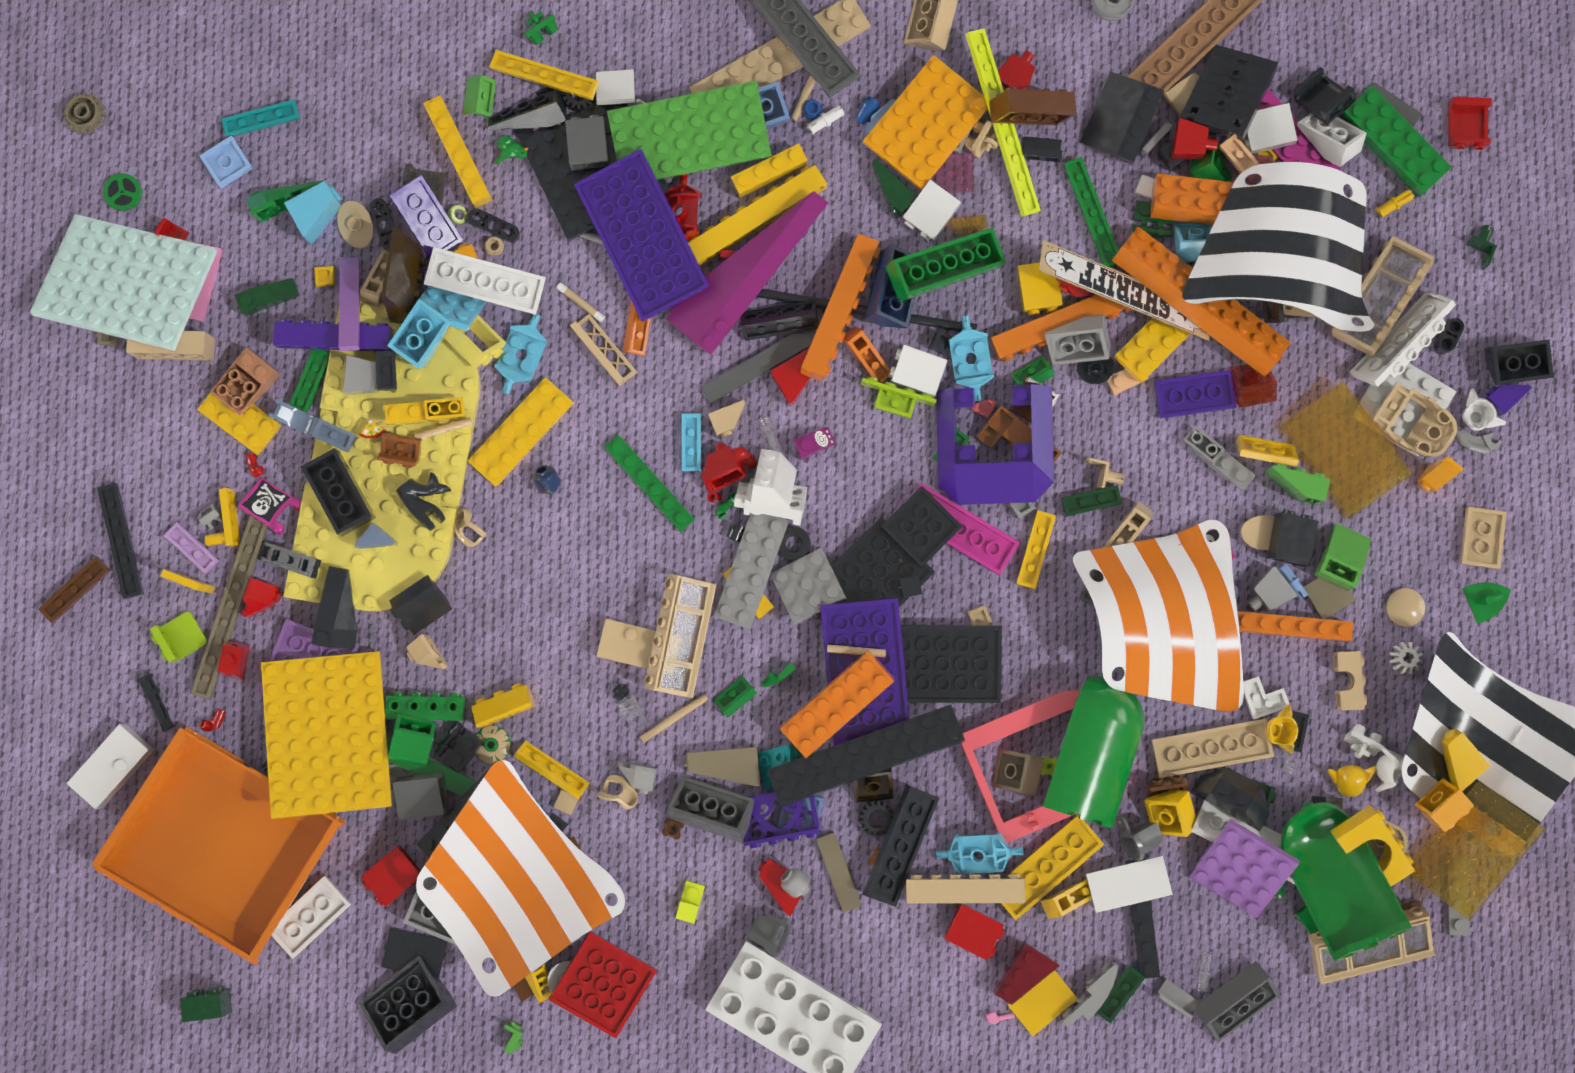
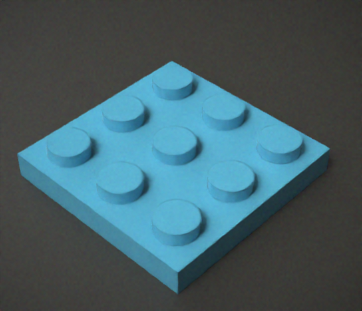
M428 286L419 298L452 321L449 326L468 331L486 304V301Z

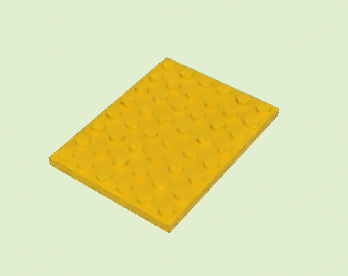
M380 651L261 662L271 819L392 807Z

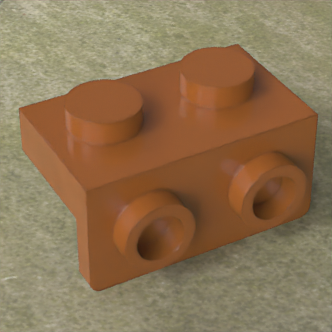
M384 432L381 440V451L377 460L383 461L385 464H402L406 468L415 467L420 461L422 439Z

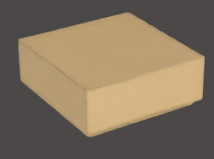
M986 605L967 612L972 625H989L993 623Z
M561 790L553 808L572 815L578 799L568 792Z

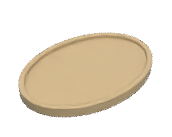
M356 201L343 203L337 215L338 228L342 237L354 248H366L370 245L374 236V225L369 212Z
M1264 515L1247 520L1240 529V536L1244 543L1254 549L1269 550L1275 517Z

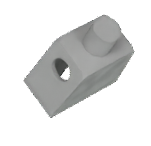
M347 356L343 392L347 395L378 393L375 362Z
M1274 566L1268 569L1250 589L1255 597L1248 601L1247 604L1254 612L1261 606L1266 611H1269L1298 595Z

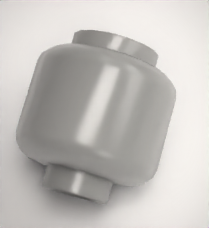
M788 869L781 877L782 889L794 898L803 897L810 890V879L800 869Z

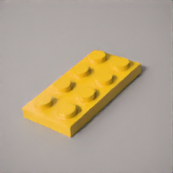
M1152 318L1114 358L1141 384L1191 333Z
M211 392L197 409L258 456L282 426L254 404L239 416Z

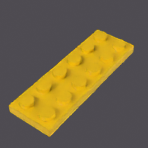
M545 377L471 456L468 462L497 487L567 412L574 402Z
M1079 814L1009 873L1021 874V878H1025L1026 902L1001 903L1015 920L1020 918L1104 845L1084 820L1078 818Z

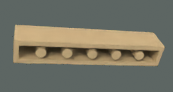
M940 874L930 875V878H923V875H911V878L906 879L907 904L1025 903V878H1021V874H1009V878H1001V874H989V878H981V874H970V878H962L961 874H952L950 878H942Z

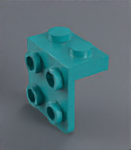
M793 743L757 753L759 770L765 790L774 789L767 771L768 769L803 757L802 753Z

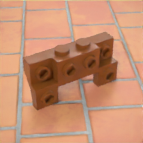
M1001 405L976 438L990 449L999 438H1002L1013 447V444L1032 443V429L1025 419H1018ZM1053 446L1055 462L1062 452Z

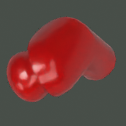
M255 453L245 455L251 475L255 478L263 475L265 472L263 466H258Z
M217 708L214 718L200 722V729L204 732L219 729L226 711Z

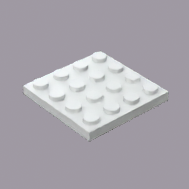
M1408 363L1405 366V371L1402 374H1398L1395 378L1388 376L1378 387L1370 384L1351 418L1391 441L1371 419L1395 383L1400 382V386L1408 390L1413 388L1419 391V393L1435 399L1442 409H1447L1457 391ZM1410 399L1390 430L1406 439L1425 409ZM1391 441L1392 443L1396 444L1397 446L1401 447L1402 449L1406 450L1407 452L1411 453L1412 455H1414V456H1416V457L1419 456L1418 454H1416V453H1414V452H1412V451H1410V450H1408V449L1402 447L1401 445H1399V444H1397V443Z

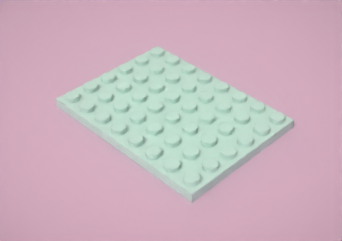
M75 214L30 313L32 316L175 351L217 254V250L213 247L164 235L157 236L151 232Z

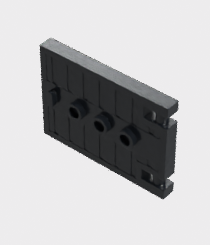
M1215 45L1180 118L1209 128V131L1230 137L1231 133L1237 134V139L1243 141L1278 69V62Z

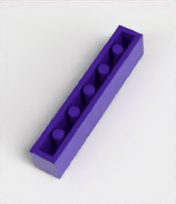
M281 319V322H274L273 345L277 348L339 351V322L338 324H331L330 321H319V324L309 320H300V323H292V320ZM360 322L359 350L352 351H393L387 345L394 336V330L387 323H377V326H369V323Z

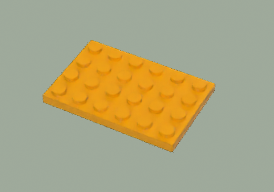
M933 55L862 143L918 189L922 190L987 111L988 107L985 97Z

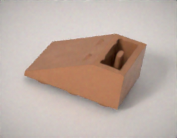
M245 347L210 392L241 416L269 390L282 373L254 350Z

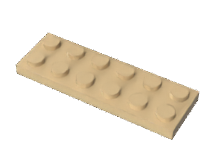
M1267 719L1152 739L1151 743L1158 777L1164 778L1274 757L1272 743L1266 736Z

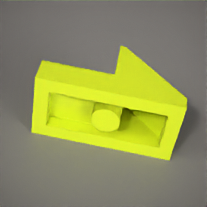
M686 880L676 919L695 923L705 885Z

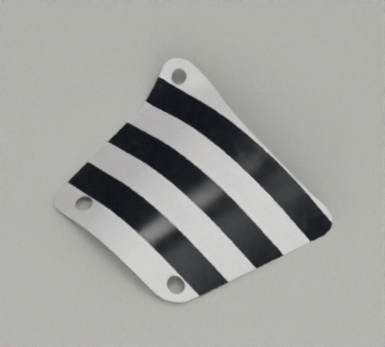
M1276 162L1256 165L1245 170L1236 178L1183 288L1182 298L1184 301L1192 304L1228 299L1271 301L1308 311L1340 330L1358 332L1371 330L1374 327V323L1369 317L1361 293L1367 197L1363 183L1340 170L1312 163ZM1250 174H1259L1262 179L1257 185L1250 186L1245 183V178ZM1345 184L1350 185L1353 194L1351 198L1346 197L1343 192ZM1358 317L1364 322V325L1355 326L1351 319Z
M1448 632L1441 637L1404 756L1402 764L1403 780L1406 786L1420 798L1442 778L1451 783L1440 740L1446 732L1454 728L1463 732L1490 764V767L1462 791L1474 806L1456 824L1502 855H1515L1520 852L1575 777V707L1537 695L1500 676L1475 658L1463 646L1456 635ZM1522 726L1525 730L1518 743L1514 745L1512 741ZM1412 763L1416 764L1418 768L1417 774L1414 777H1410L1407 774V768ZM1489 821L1498 823L1501 827V834L1498 836L1489 835L1485 831V824Z

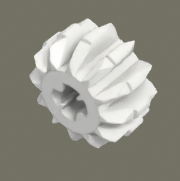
M1400 642L1399 646H1393L1395 652H1390L1389 655L1394 657V659L1389 660V663H1396L1393 667L1394 670L1399 669L1400 674L1405 672L1412 674L1413 670H1419L1417 664L1423 663L1419 659V657L1423 656V653H1417L1419 650L1418 646L1413 647L1412 642L1407 644ZM1406 655H1408V656H1409V659H1407L1406 661H1404V660H1403V657H1405Z

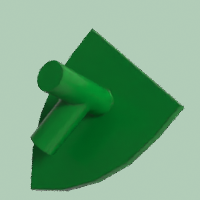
M1477 583L1462 588L1477 624L1497 615L1508 601L1511 592L1510 589L1495 583Z

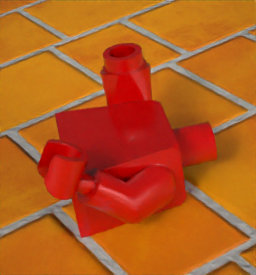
M725 443L716 444L715 452L707 455L706 464L701 474L707 491L709 490L708 501L715 503L714 495L717 501H721L722 495L715 491L746 477L747 473L743 465L749 469L755 468L758 464L755 455L746 451L744 447L733 449L731 446H726Z

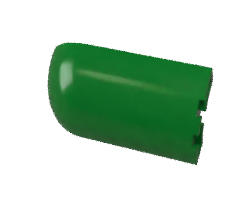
M1103 674L1101 677L1090 676L1077 697L1043 807L1071 816L1076 813L1079 814V819L1113 829L1143 732L1144 711L1135 694L1113 689L1107 684Z
M1313 802L1304 804L1302 810L1293 815L1284 827L1281 849L1299 860V865L1292 872L1291 877L1333 960L1338 961L1355 955L1354 952L1362 949L1364 951L1379 945L1377 941L1381 942L1388 938L1393 939L1412 929L1368 842H1364L1346 854L1330 832L1351 817L1344 810L1331 803L1313 804Z

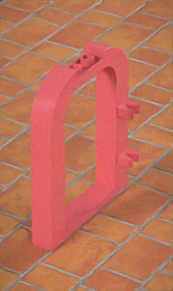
M1072 690L1056 693L963 732L965 742L960 744L996 830L1001 832L1007 843L1068 818L1071 815L1063 814L1041 805L1002 821L973 750L1072 710L1080 691Z

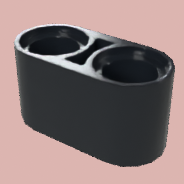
M1452 318L1445 322L1444 330L1438 334L1434 343L1436 353L1445 355L1455 349L1464 330V323L1461 319ZM1450 324L1456 327V332L1450 330ZM1442 341L1448 344V349L1442 347Z

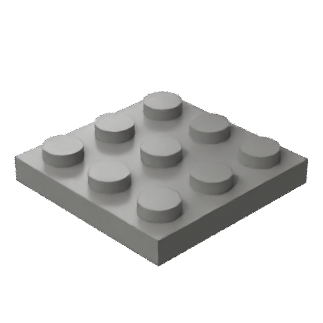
M822 548L770 574L794 625L820 613V605L840 603L847 599Z

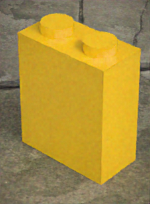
M1040 262L1018 265L1016 268L1023 314L1028 313V316L1040 314L1039 311L1046 310L1047 313H1053L1058 311L1063 305L1061 291L1058 287L1060 284L1054 276L1039 271Z

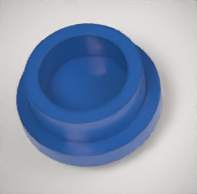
M816 100L807 101L803 107L804 115L809 119L818 118L822 113L821 104Z

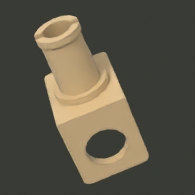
M1094 458L1083 459V462L1101 466L1096 488H1105L1106 482L1120 486L1123 484L1124 480H1121V478H1125V475L1109 471L1110 462Z

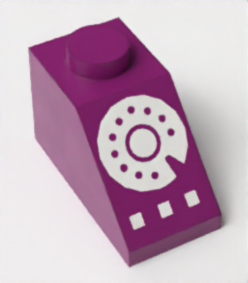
M826 427L794 440V445L801 460H804L836 445V442L829 428Z

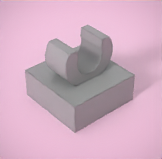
M214 503L198 514L199 522L203 526L207 524L210 529L214 528L211 523L212 520L216 519L220 524L222 523L219 510Z

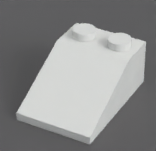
M1309 114L1297 124L1323 158L1339 167L1361 152L1367 134L1338 117L1329 125H1326L1313 114Z

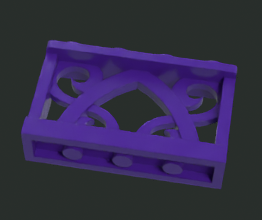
M775 792L748 796L755 800L752 811L754 818L750 820L749 828L743 839L744 846L749 845L750 849L761 847V843L768 842L769 845L778 844L780 839L787 838L789 842L799 840V836L806 835L807 838L816 837L818 832L822 831L815 796L809 797L811 810L803 809L804 800L793 803L791 806L796 805L795 808L782 807L788 812H794L783 828H779L765 819L774 808V800H778ZM766 804L768 811L761 815L760 812L764 811L761 809V805ZM801 813H806L812 817L813 823L809 828L801 826L802 821H807L805 817H800ZM756 821L759 825L755 827V831L757 829L762 831V835L759 837H753L749 832L750 826ZM795 825L798 831L788 833ZM768 831H770V832L776 834V835H774V836H768V837H766L767 834H768Z

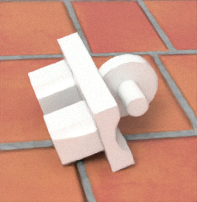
M1360 724L1353 726L1343 740L1351 744V749L1356 751L1355 757L1358 759L1362 755L1369 757L1370 754L1376 756L1379 751L1381 752V748L1384 747L1381 744L1382 736L1377 733H1371L1369 738L1364 736L1365 727Z

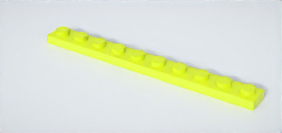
M984 28L968 32L965 36L990 113L989 101L995 98L997 94L1004 92ZM993 123L1021 217L1040 212L1041 210L1014 124Z

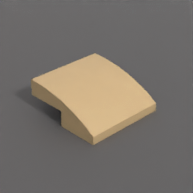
M1196 72L1163 95L1179 117L1199 79Z

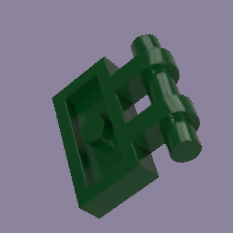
M1137 200L1133 220L1141 221V225H1133L1132 232L1137 227H1140L1149 235H1156L1157 238H1163V236L1171 237V230L1164 229V224L1172 225L1173 220L1150 218L1151 202ZM1147 222L1157 223L1158 226L1157 228L1147 227Z

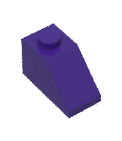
M1503 384L1498 387L1492 386L1485 393L1487 397L1484 399L1493 404L1498 416H1502L1532 387L1530 385Z

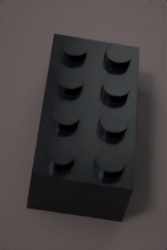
M333 448L301 466L304 475L337 535L344 536L376 518L339 450Z

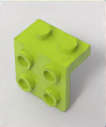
M188 611L163 626L156 625L150 629L153 642L156 645L159 644L162 650L160 651L161 656L170 663H177L208 643L193 614Z

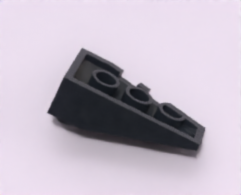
M329 566L311 644L328 648L355 649L358 625L355 618L349 569Z

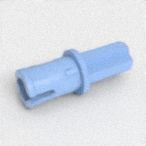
M1284 564L1278 569L1298 596L1296 598L1298 601L1303 599L1299 591L1303 597L1309 595L1299 582L1300 578L1295 576L1288 564Z

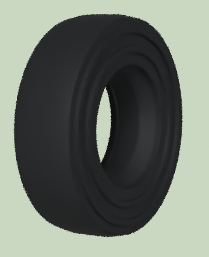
M787 527L778 551L779 554L789 561H796L806 556L811 547L809 535L800 527ZM795 536L800 539L801 546L797 551H790L786 547V541L789 537Z

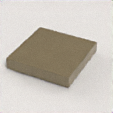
M1319 577L1303 586L1309 594L1307 597L1320 619H1326L1356 601L1350 591Z

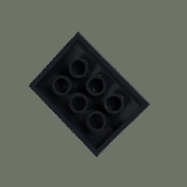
M1110 71L1080 143L1133 164L1165 91Z
M421 955L359 1002L384 1051L397 1054L457 1007L448 989Z

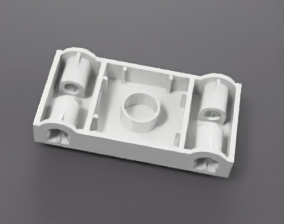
M747 939L706 1006V1011L807 1073H854L882 1025L881 1021L779 958L771 956L769 951Z

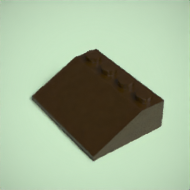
M393 227L381 297L390 323L402 324L421 297L419 285L423 283L424 279L422 267L426 266V255H423L422 248L397 227Z

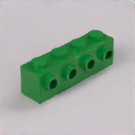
M392 692L391 696H386L385 719H396L397 714L424 720L466 721V698L461 697V693H450V697H442V693H430V697H423V693L411 692V696H403V692Z

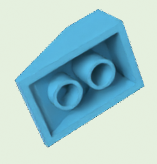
M419 299L387 346L418 369L425 368L435 354L452 321L422 299Z

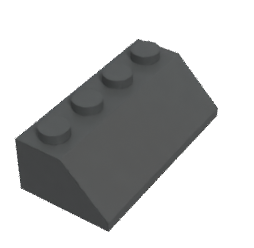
M682 776L667 810L671 820L742 843L749 828L755 800Z
M1255 961L1237 976L1232 977L1221 988L1216 989L1205 1000H1201L1194 1007V1010L1215 1040L1220 1042L1280 997L1270 976Z

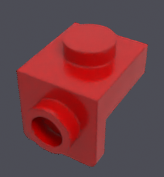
M163 218L157 224L154 234L186 240L189 232Z

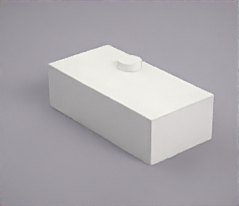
M119 724L66 784L94 809H102L155 749L127 724Z

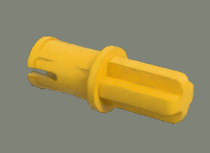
M1406 190L1396 197H1390L1389 201L1376 207V211L1383 218L1395 210L1398 211L1401 206L1413 200L1414 195L1411 190Z

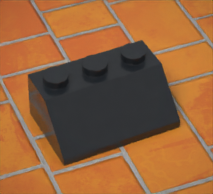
M1550 339L1485 348L1487 369L1495 385L1554 378Z

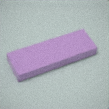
M176 522L163 535L205 575L220 561L179 522Z

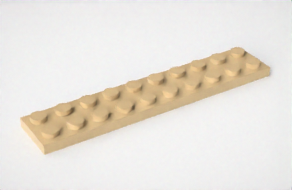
M841 0L814 16L837 46L871 28L856 0ZM776 37L689 88L692 93L756 80L758 88L783 79L802 68L803 65L791 50L785 47L781 40Z

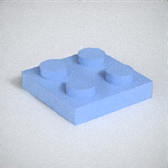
M232 135L200 155V158L221 189L253 169Z

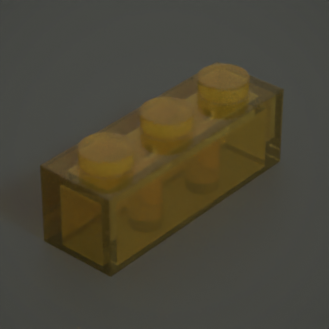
M986 215L957 218L950 221L951 231L955 235L962 234V232L972 233L974 230L980 232L988 228Z

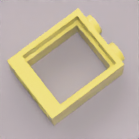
M479 315L468 330L471 329L489 347L484 352L464 334L467 331L450 326L444 335V338L475 369L481 365L486 366L493 358H499L504 351L502 349L506 344Z

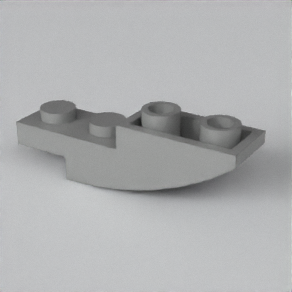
M1197 426L1183 439L1204 462L1241 491L1255 478V474L1229 455L1224 447Z
M1107 962L1101 967V973L1097 976H1091L1086 981L1087 985L1084 987L1089 994L1087 996L1083 994L1076 1001L1078 1004L1075 1007H1069L1062 1013L1063 1017L1060 1020L1067 1028L1082 1015L1088 1021L1102 1006L1117 976L1119 966L1115 962L1111 964Z

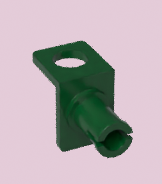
M1483 225L1479 237L1472 236L1466 243L1467 246L1486 253L1481 267L1483 271L1490 265L1497 245L1489 242L1494 232L1492 226L1488 230L1489 225Z

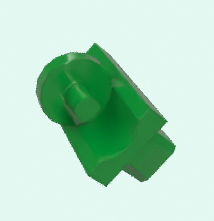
M530 11L529 15L531 18L526 21V24L530 26L535 23L536 25L525 32L524 35L526 38H530L535 45L539 44L544 40L539 32L540 29L545 27L549 35L559 30L554 21L556 19L555 16L552 14L539 22V19L544 16L543 13L540 11L535 15Z

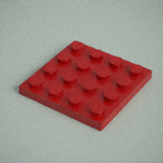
M589 931L548 999L610 1036L617 1038L657 972V969L594 932Z

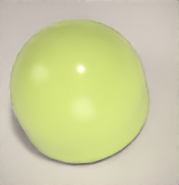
M455 205L448 210L447 216L452 224L458 225L466 221L467 212L463 206ZM455 210H460L463 213L461 220L455 217Z

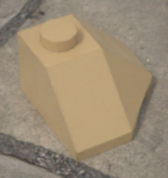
M421 634L407 646L409 651L407 655L412 662L445 670L450 668L429 635Z

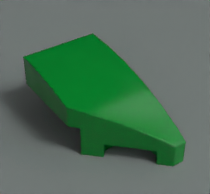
M790 663L778 677L771 672L761 685L769 687L780 682L790 675L796 667Z

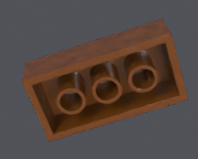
M1009 87L989 101L991 123L1055 126L1077 115L1075 92H1067L1066 89L1050 91L1049 88L1040 90L1024 88L1018 90L1017 87Z

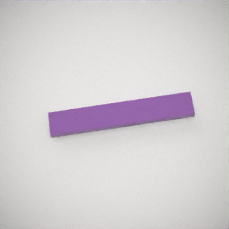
M359 257L340 258L339 351L359 350L360 259Z

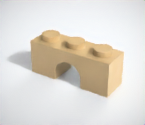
M1361 651L1334 652V672H1344L1350 678V685L1346 690L1335 691L1337 711L1364 710L1365 705H1367V697L1363 691L1366 679L1365 675L1362 674L1364 657L1361 655Z

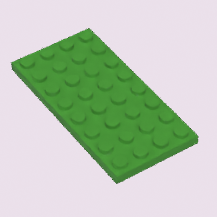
M757 80L607 111L617 161L642 149L657 180L772 157Z

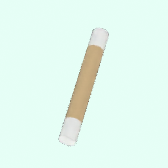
M561 282L557 285L556 289L602 323L605 319L603 314Z

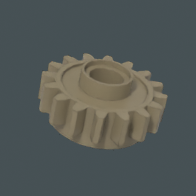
M86 93L82 95L76 94L64 106L66 107L65 112H63V115L66 116L64 121L72 131L74 130L79 135L82 132L86 136L88 131L95 134L94 129L100 130L99 124L105 123L102 117L107 116V113L103 111L106 107L93 94L89 96Z

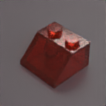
M1248 364L1228 367V370H1231L1235 400L1239 408L1277 401V381L1271 371L1264 377Z

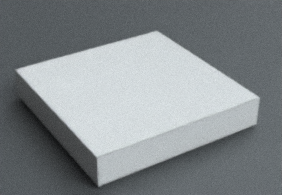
M634 69L596 72V80L599 82L596 90L597 105L635 103Z

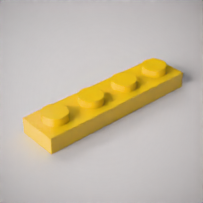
M1037 510L1016 582L1017 585L1036 589L1056 515Z
M526 740L514 755L515 758L578 800L590 784Z

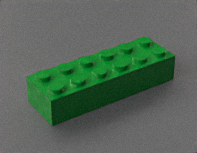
M1373 86L1368 88L1339 116L1342 120L1367 133L1364 143L1418 198L1452 168Z
M992 227L892 260L885 267L899 302L997 270L1007 262Z

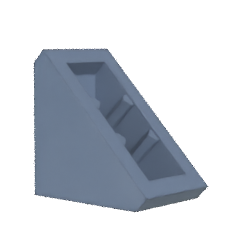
M372 523L355 543V548L366 549L395 546L398 543L377 524Z

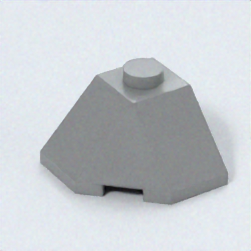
M618 761V767L631 786L637 789V793L648 795L649 791H654L658 768Z

